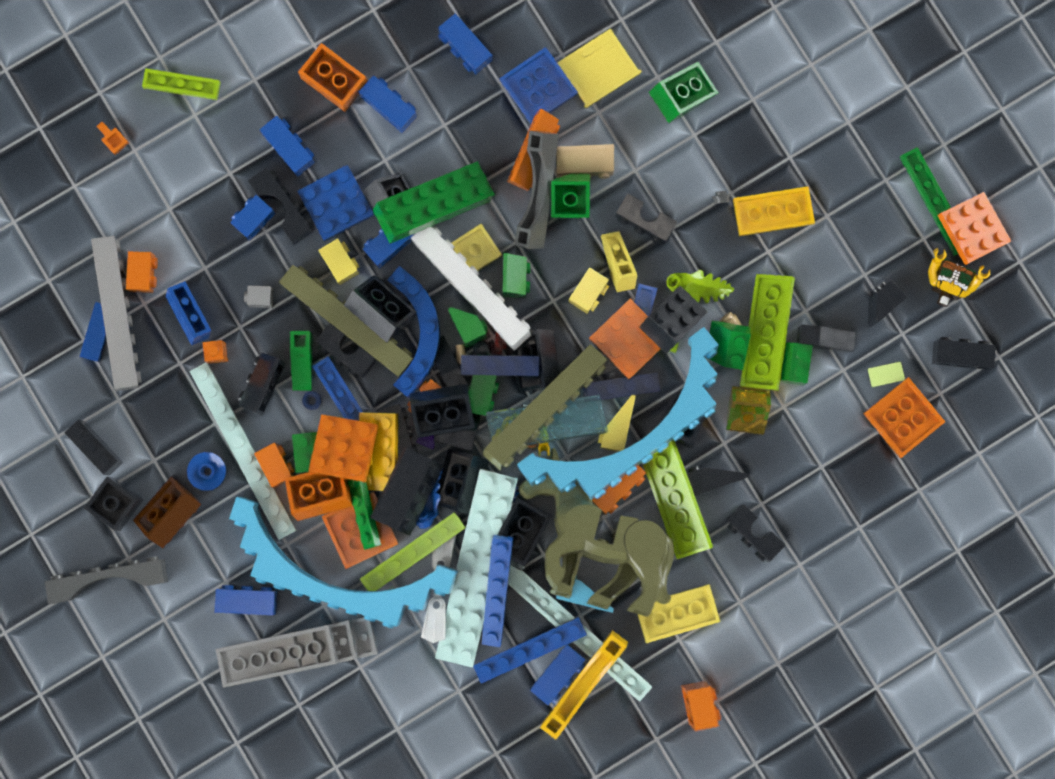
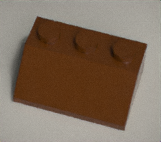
M171 476L133 521L146 538L164 548L185 525L187 520L196 513L201 503Z

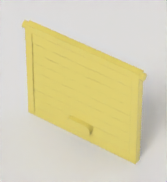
M611 29L557 62L577 90L579 97L585 104V109L642 73L640 69H637Z

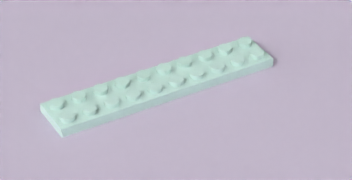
M483 469L479 471L456 568L458 574L450 593L446 610V639L439 641L436 659L473 668L484 624L492 537L498 534L511 510L518 481L516 477Z

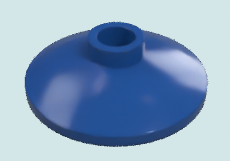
M199 453L188 464V479L197 489L204 491L213 490L220 486L225 479V464L214 453ZM207 468L211 469L210 475L205 474Z

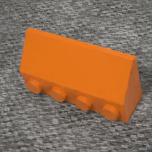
M539 109L534 116L529 130L557 134L560 125H558L559 119L545 110ZM529 130L507 180L508 183L526 191L530 187L532 188L533 183L532 165L527 151Z

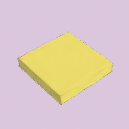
M482 223L451 242L454 246L453 250L457 254L460 252L467 259L465 263L469 267L474 266L477 271L502 256Z

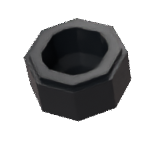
M478 341L474 345V355H491V345L487 341Z

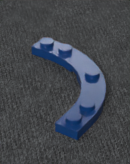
M399 266L387 281L411 302L417 312L420 326V339L415 357L406 371L393 385L407 398H410V393H414L434 365L433 362L439 350L440 324L436 308L426 290L414 277Z

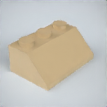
M614 144L557 147V178L569 174H590V179L591 176H598L600 179H607L613 176Z

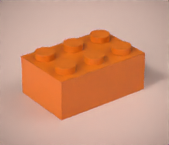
M322 43L298 71L303 81L344 112L347 111L359 96V90L368 82L365 75Z
M312 472L285 478L291 514L297 521L353 506L347 479Z
M704 681L681 685L689 725L695 731L718 727V721L721 720L719 709L714 705V701L717 700L715 689Z

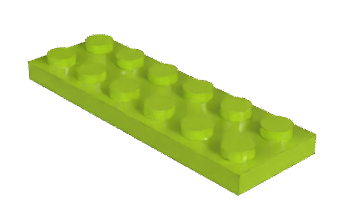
M756 274L749 320L751 336L741 375V387L779 391L795 280L793 276Z
M673 439L668 443L669 446L664 451L654 453L652 455L653 458L648 463L643 464L668 536L672 539L674 553L678 560L711 549L713 545L678 448Z

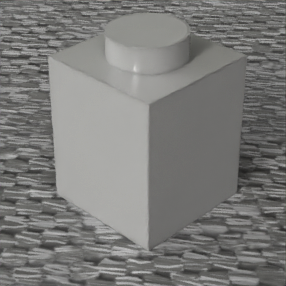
M248 286V290L244 292V302H247V305L253 308H273L274 289L271 286Z

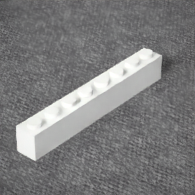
M436 226L429 227L412 236L411 239L418 249L514 351L531 336L530 326L524 320L520 321L516 317L518 314L511 306L508 308L505 306L503 297L498 292L494 294L490 290L492 288L490 283L486 279L482 281L478 277L479 272L475 267H469L465 263L467 259L460 252L457 254L453 250L454 246L448 239L443 240L441 237L442 233Z

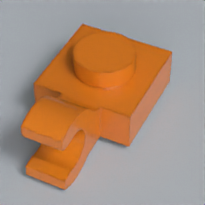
M103 122L96 126L105 135L101 141L114 155L129 144L116 128L111 131Z

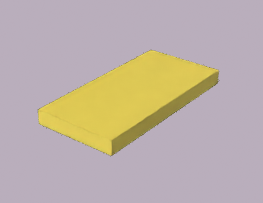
M710 584L670 595L671 600L667 604H661L656 601L648 617L637 614L645 643L720 622Z

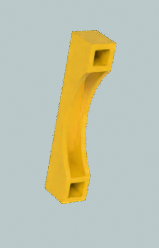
M613 630L610 632L544 719L540 727L555 740L558 738L593 688L625 650L628 644L625 639Z

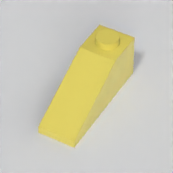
M620 232L602 234L601 239L607 264L616 291L622 292L635 289L637 272Z
M636 395L630 396L606 426L604 432H600L598 443L601 444L600 448L616 452L625 449Z

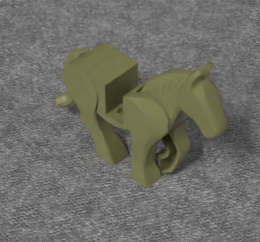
M552 448L549 460L560 461L556 449ZM548 475L545 476L546 480L540 485L534 484L531 486L527 479L521 483L519 494L525 500L533 499L539 495L554 496L555 499L554 524L558 537L545 551V575L547 581L552 586L551 594L570 599L580 559L585 557L602 563L618 565L617 572L612 580L597 590L588 599L587 604L607 610L613 600L626 591L638 577L642 585L641 595L628 607L627 611L648 617L656 601L661 604L670 602L671 596L667 592V578L674 558V545L672 539L664 533L658 524L646 520L639 521L638 518L620 516L615 524L610 544L604 539L594 540L602 510L592 503V500L578 482L575 483L576 486L571 491H564L563 493L559 491ZM560 558H562V567L560 566Z

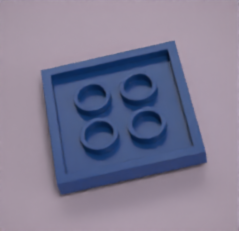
M546 47L499 78V81L530 124L539 109H543L550 114L578 95L577 90Z
M348 165L297 191L324 242L374 216Z

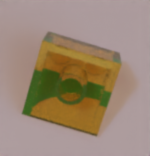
M732 386L728 404L726 430L764 435L771 408L770 391Z

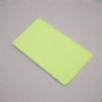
M901 362L868 369L872 387L905 380Z

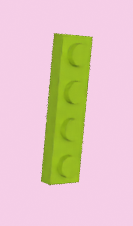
M145 68L142 87L143 89L218 100L221 82L215 79Z

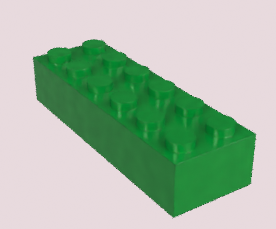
M477 161L376 203L373 212L391 244L489 203L495 194Z

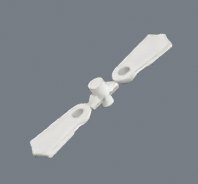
M456 535L432 551V567L434 571L440 561L444 562V566L450 568ZM435 593L433 596L436 597L431 598L428 602L421 635L422 638L431 643L446 639V603L441 598V595ZM435 602L440 603V607L438 609H435L433 607V604Z

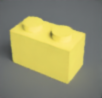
M337 238L318 250L339 285L359 274L357 271L359 265L354 257L350 259L347 253L350 250L344 241L340 243Z
M589 267L568 302L587 314L590 310L594 311L599 304V301H597L600 294L604 296L609 288V285H607L609 279Z

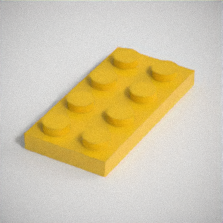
M809 187L733 199L739 236L815 224Z
M360 412L359 421L379 425L366 483L368 490L383 491L398 461V413Z

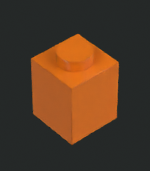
M224 341L202 342L204 361L206 363L228 362L227 348Z

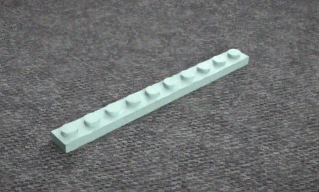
M204 363L191 370L190 373L278 540L296 532L297 530L275 488L270 486L256 459L255 451L209 364Z
M510 565L508 585L555 627L575 618L526 573ZM584 626L587 636L573 643L592 658L603 642ZM620 657L607 671L611 677L639 702L652 688L647 681Z

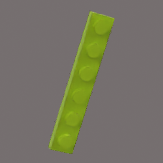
M456 512L452 513L361 577L360 581L367 591H377L466 528Z

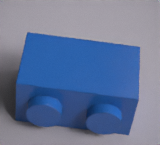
M255 195L245 202V207L241 211H237L232 216L230 223L251 241L276 213L261 198Z

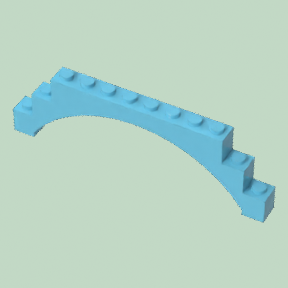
M705 327L689 337L688 344L691 347V360L684 388L670 413L651 433L629 448L599 459L566 462L536 457L531 453L517 464L518 469L530 485H540L546 480L545 476L548 475L561 493L571 491L576 486L575 483L578 482L591 500L594 498L599 499L606 493L605 490L608 487L612 486L613 488L622 481L621 478L623 476L633 474L639 464L648 463L653 458L652 455L654 453L664 451L669 446L668 443L673 439L674 441L679 440L684 435L683 432L685 430L695 428L700 423L699 420L704 416L705 418L710 417L715 412L714 409L717 403L705 390V387L708 389L716 383L717 373L706 358L709 360L717 354L718 343Z
M236 497L229 519L235 521L234 524L237 526L245 527L247 525L240 548L245 549V553L256 556L257 553L250 575L256 578V582L262 584L272 583L274 588L292 590L291 593L296 596L302 597L304 594L309 596V600L313 602H327L328 607L334 609L344 608L348 614L357 616L358 613L364 615V619L375 622V620L383 622L382 625L388 628L400 625L406 605L409 610L415 612L426 609L432 589H434L435 594L441 596L452 592L458 570L443 565H437L434 572L421 580L390 590L358 591L328 584L302 570L278 547L262 520L258 509L259 502L244 497Z

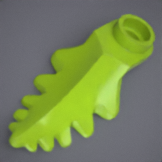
M697 270L692 274L674 273L669 275L666 281L671 291L674 292L681 286L697 302L700 301L701 297L705 303H709L710 297L717 302L718 296L723 300L725 295L729 297L730 293L734 291L730 283L726 285V280L720 282V277L713 280V274L711 273L704 277L702 270Z

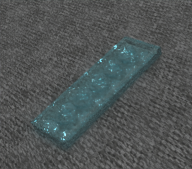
M600 395L577 398L574 402L570 400L566 404L568 406L561 415L557 413L553 417L555 419L548 428L544 426L540 430V436L535 441L530 440L526 445L607 433L608 428ZM527 406L486 412L491 442Z

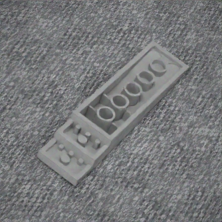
M361 617L216 649L224 688L377 655L378 649L372 622Z

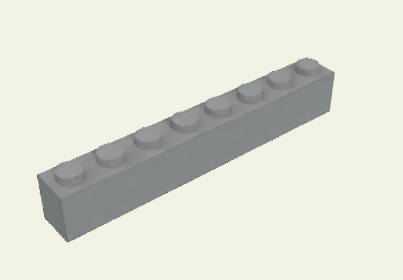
M115 236L93 238L91 243L115 391L139 388L138 383H142L141 373L140 371L136 372L135 364H139L137 352L133 353L132 347L136 345L135 336L130 334L129 328L133 326L132 317L127 315L126 309L130 308L129 298L124 296L126 279L121 277V271H124L123 260L118 258V253L121 252L120 241H116Z

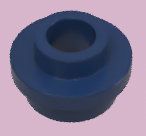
M309 391L304 394L302 403L308 410H316L320 407L322 399L317 392ZM311 397L316 399L314 404L309 403Z

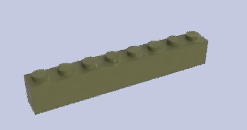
M292 265L279 283L400 378L413 361L411 357L413 354L405 347L400 349L396 346L398 342L395 339H391L386 343L344 306L345 300L340 302L337 299L338 295L331 289L326 291L322 287L323 283L316 277L311 279L307 276L309 272L299 265L297 268Z
M590 344L484 449L483 455L499 470L504 466L508 468L515 460L513 457L517 453L521 455L528 447L526 444L530 440L535 441L541 434L540 430L544 426L548 428L555 420L553 417L557 413L561 415L568 407L566 404L570 400L574 402L581 394L579 391L583 387L587 389L594 381L592 378L596 374L600 376L607 368L605 364L608 359Z

